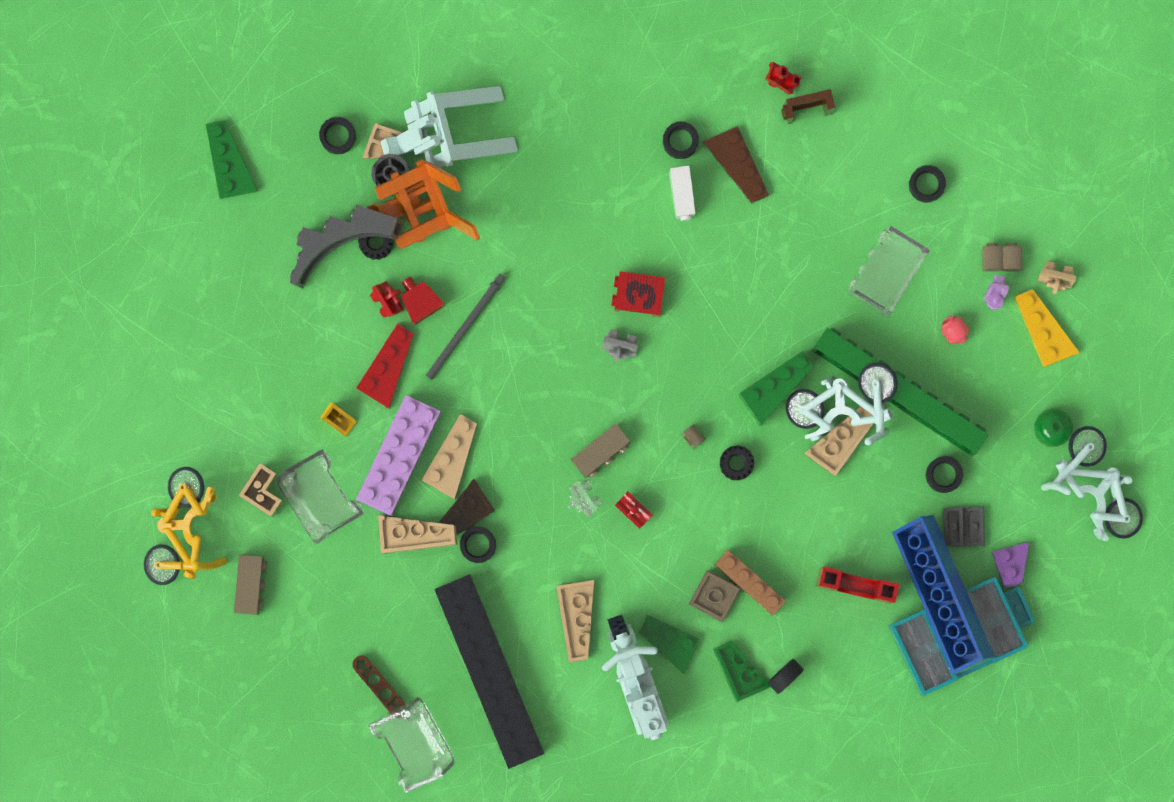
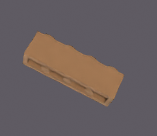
M729 550L714 564L771 616L786 602Z

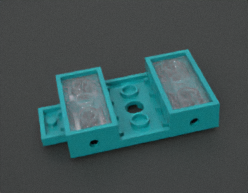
M991 577L966 589L995 657L962 673L952 674L925 609L888 625L921 696H925L980 668L1028 648L1020 628L1035 622V619L1019 586L1003 593L996 577Z

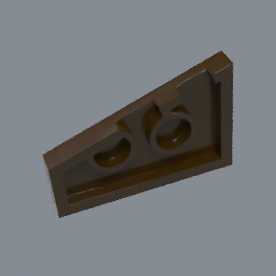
M473 479L439 523L455 525L456 535H459L495 510L475 479Z

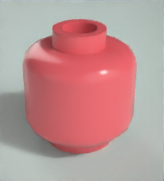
M952 315L942 322L941 332L950 344H962L968 339L967 335L970 329L960 316L954 317Z

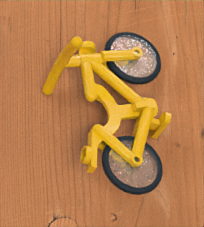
M180 467L171 474L168 481V493L172 502L169 508H154L152 511V516H163L158 521V529L160 532L166 533L183 560L180 561L178 554L170 546L161 544L152 547L145 556L144 570L147 577L157 585H167L177 578L180 569L185 570V577L195 579L196 571L213 570L227 563L225 557L213 562L198 561L201 537L199 535H192L191 522L197 515H207L209 505L215 502L217 494L214 492V487H208L203 502L201 501L204 494V481L200 473L194 468ZM181 507H192L185 515L184 520H175ZM183 529L187 543L192 546L191 558L173 530Z

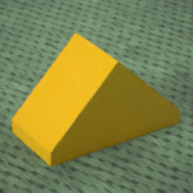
M332 402L320 417L344 436L348 435L357 422Z

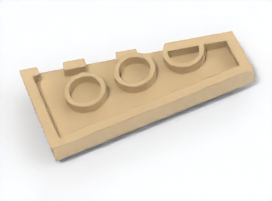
M861 406L856 410L862 417L873 416ZM848 416L804 454L836 476L874 423L853 426L851 425L852 418Z
M460 414L422 478L423 482L454 500L477 423Z
M378 515L382 554L457 545L455 525Z
M594 580L556 586L569 662L588 659Z

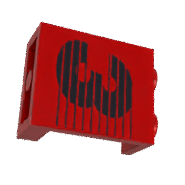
M620 271L619 276H615L614 287H617V295L612 296L611 306H615L614 311L616 312L622 310L652 314L654 317H660L665 277Z

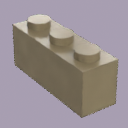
M614 424L574 456L571 462L584 478L588 476L592 478L600 472L598 468L601 465L607 466L614 460L613 456L619 452L621 455L629 448L630 440L618 425Z
M239 555L234 613L259 615V611L263 610V600L260 597L261 592L265 590V580H262V575L266 573L267 561H264V557Z

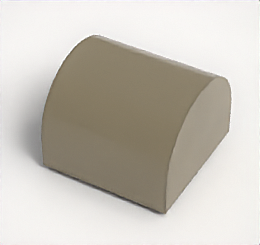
M695 424L682 433V437L692 449L706 440Z

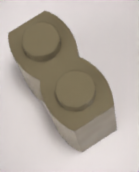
M987 243V246L982 248V271L1016 272L1022 270V246H1017V243H1006V246H998V243Z

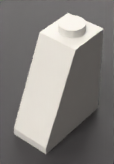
M689 166L670 168L669 178L676 219L681 221L692 220L696 213Z

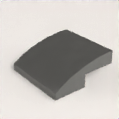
M984 507L943 508L944 540L947 546H985Z

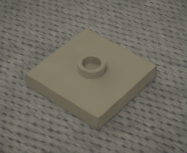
M707 570L689 605L723 622L741 588Z

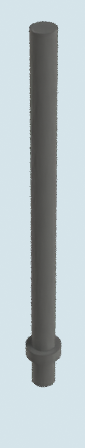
M499 273L494 282L491 281L489 289L426 374L431 380L494 293L500 290L499 286L505 280V276Z

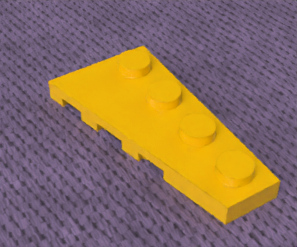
M1033 289L1014 297L1043 367L1080 353Z

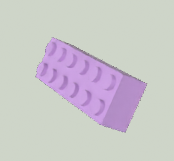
M405 395L356 498L357 501L391 517L393 516L436 426L441 411Z

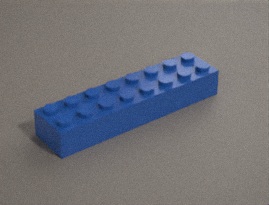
M934 515L921 516L893 531L892 534L952 674L965 672L994 658L995 656Z

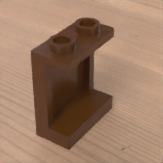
M831 89L786 99L783 109H781L783 119H787V123L790 124L794 119V111L820 105L823 106L825 116L832 115L835 104Z

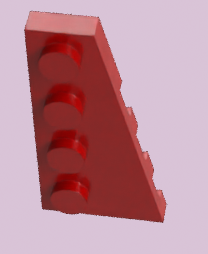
M397 324L356 389L389 409L414 334Z

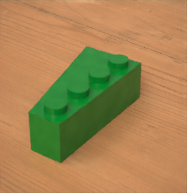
M801 351L739 393V397L759 426L766 421L814 367L804 351Z

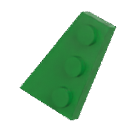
M647 615L639 632L683 674L685 673L698 645L699 638Z
M732 641L713 649L736 702L770 688L768 681L761 676L760 672L753 667Z

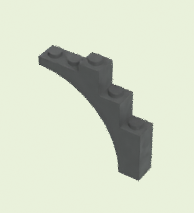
M356 205V208L351 213V222L330 216L324 224V233L303 227L297 236L296 244L302 248V251L297 256V264L291 272L290 283L303 289L309 275L317 264L331 251L345 243L366 237H385L397 240L404 222L398 218Z

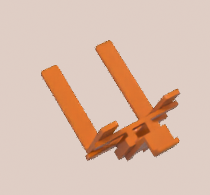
M423 159L415 162L416 168L400 176L398 172L390 175L391 180L375 187L378 199L383 200L393 194L396 195L395 198L382 204L376 202L367 207L395 218L404 215L405 220L409 221L412 229L400 234L396 240L400 249L415 242L420 243L425 240V237L441 229L444 231L450 228V225L476 241L480 239L475 225L448 210L437 183L438 181L459 192L461 188L457 178L428 161L424 162ZM427 191L429 197L420 201L418 195ZM434 209L437 216L419 225L416 217Z

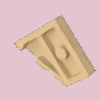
M375 123L363 159H374L383 156L381 141L387 137L398 136L402 132Z

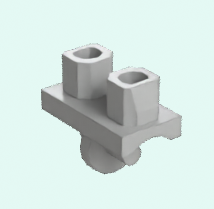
M610 330L607 337L605 336L602 349L609 351L608 355L615 357V363H618L619 358L627 360V356L635 358L638 348L636 336L627 335L626 341L618 340L620 334L618 331Z

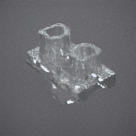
M589 480L578 481L569 487L572 495L569 496L572 501L568 505L569 509L575 507L578 513L583 511L586 517L596 512L597 508L602 504L597 495L591 499L587 495V492L593 489Z

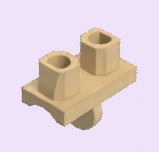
M1047 261L1041 270L1038 281L1046 283L1047 287H1051L1052 294H1056L1058 289L1065 291V288L1072 289L1076 281L1074 268L1064 266L1062 272L1055 271L1056 264Z

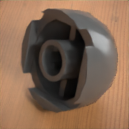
M386 154L379 157L372 167L371 176L376 186H379L391 180V174L398 172L400 176L410 170L403 158L396 154Z

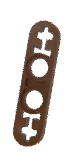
M356 657L352 664L357 674L391 715L397 718L403 717L407 712L405 702L367 657ZM359 659L366 661L365 667L368 670L370 667L373 668L365 677L362 675V673H365L363 668L358 669L356 667ZM371 674L379 676V682L376 685H372L368 681ZM385 688L389 689L392 693L388 700L383 699L380 694ZM395 696L398 700L394 702L398 706L401 704L403 705L402 714H400L399 712L396 714L394 713L395 707L393 706V704H391L390 707L387 705V703L392 701Z

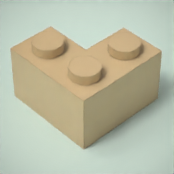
M260 463L239 496L271 517L275 516L284 502L268 492L278 474Z

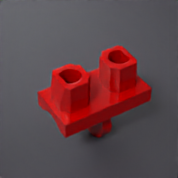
M770 62V69L765 78L772 88L778 87L788 95L793 94L794 88L800 85L801 77L790 73L784 65L780 66L775 62Z
M387 281L372 287L373 292L370 294V297L375 303L380 301L383 306L380 309V314L383 318L391 317L404 311L398 295L401 294L400 289L394 291Z
M628 491L614 505L639 529L653 516Z

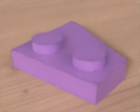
M1028 542L992 552L1004 588L1023 583L1029 550Z

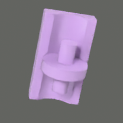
M995 275L993 283L989 284L983 302H987L990 309L998 310L1003 306L1009 290V286L1005 285L1006 277Z

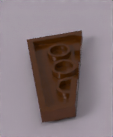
M738 126L703 141L706 148L709 149L751 204L769 196Z

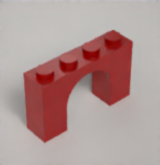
M821 567L816 587L893 604L896 603L899 584L843 573L840 570Z

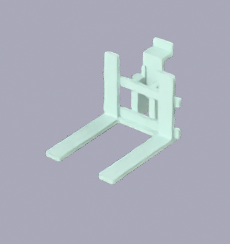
M500 86L434 94V91L426 94L428 99L421 103L418 100H414L411 102L412 107L404 111L406 123L409 124L407 125L408 130L398 136L387 137L381 141L384 155L396 154L401 156L414 150L415 155L424 153L425 161L439 168L444 166L450 167L457 160L515 153L518 151L514 137L454 145L444 109L502 102L504 97ZM434 126L436 135L428 136L426 129ZM440 144L442 152L433 156L431 149Z

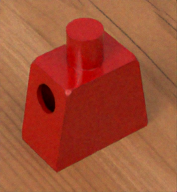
M409 277L402 282L407 292L402 294L401 297L414 326L445 306L443 301L424 281L416 285L412 277Z

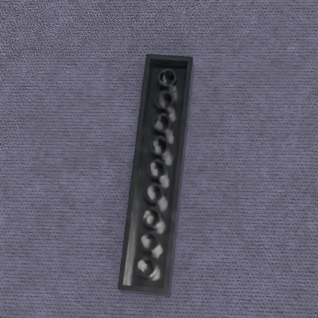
M469 574L434 589L508 769L545 754L471 575Z

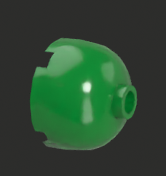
M1059 409L1043 411L1037 416L1034 423L1036 438L1048 447L1063 445L1070 439L1073 432L1071 418L1067 413Z

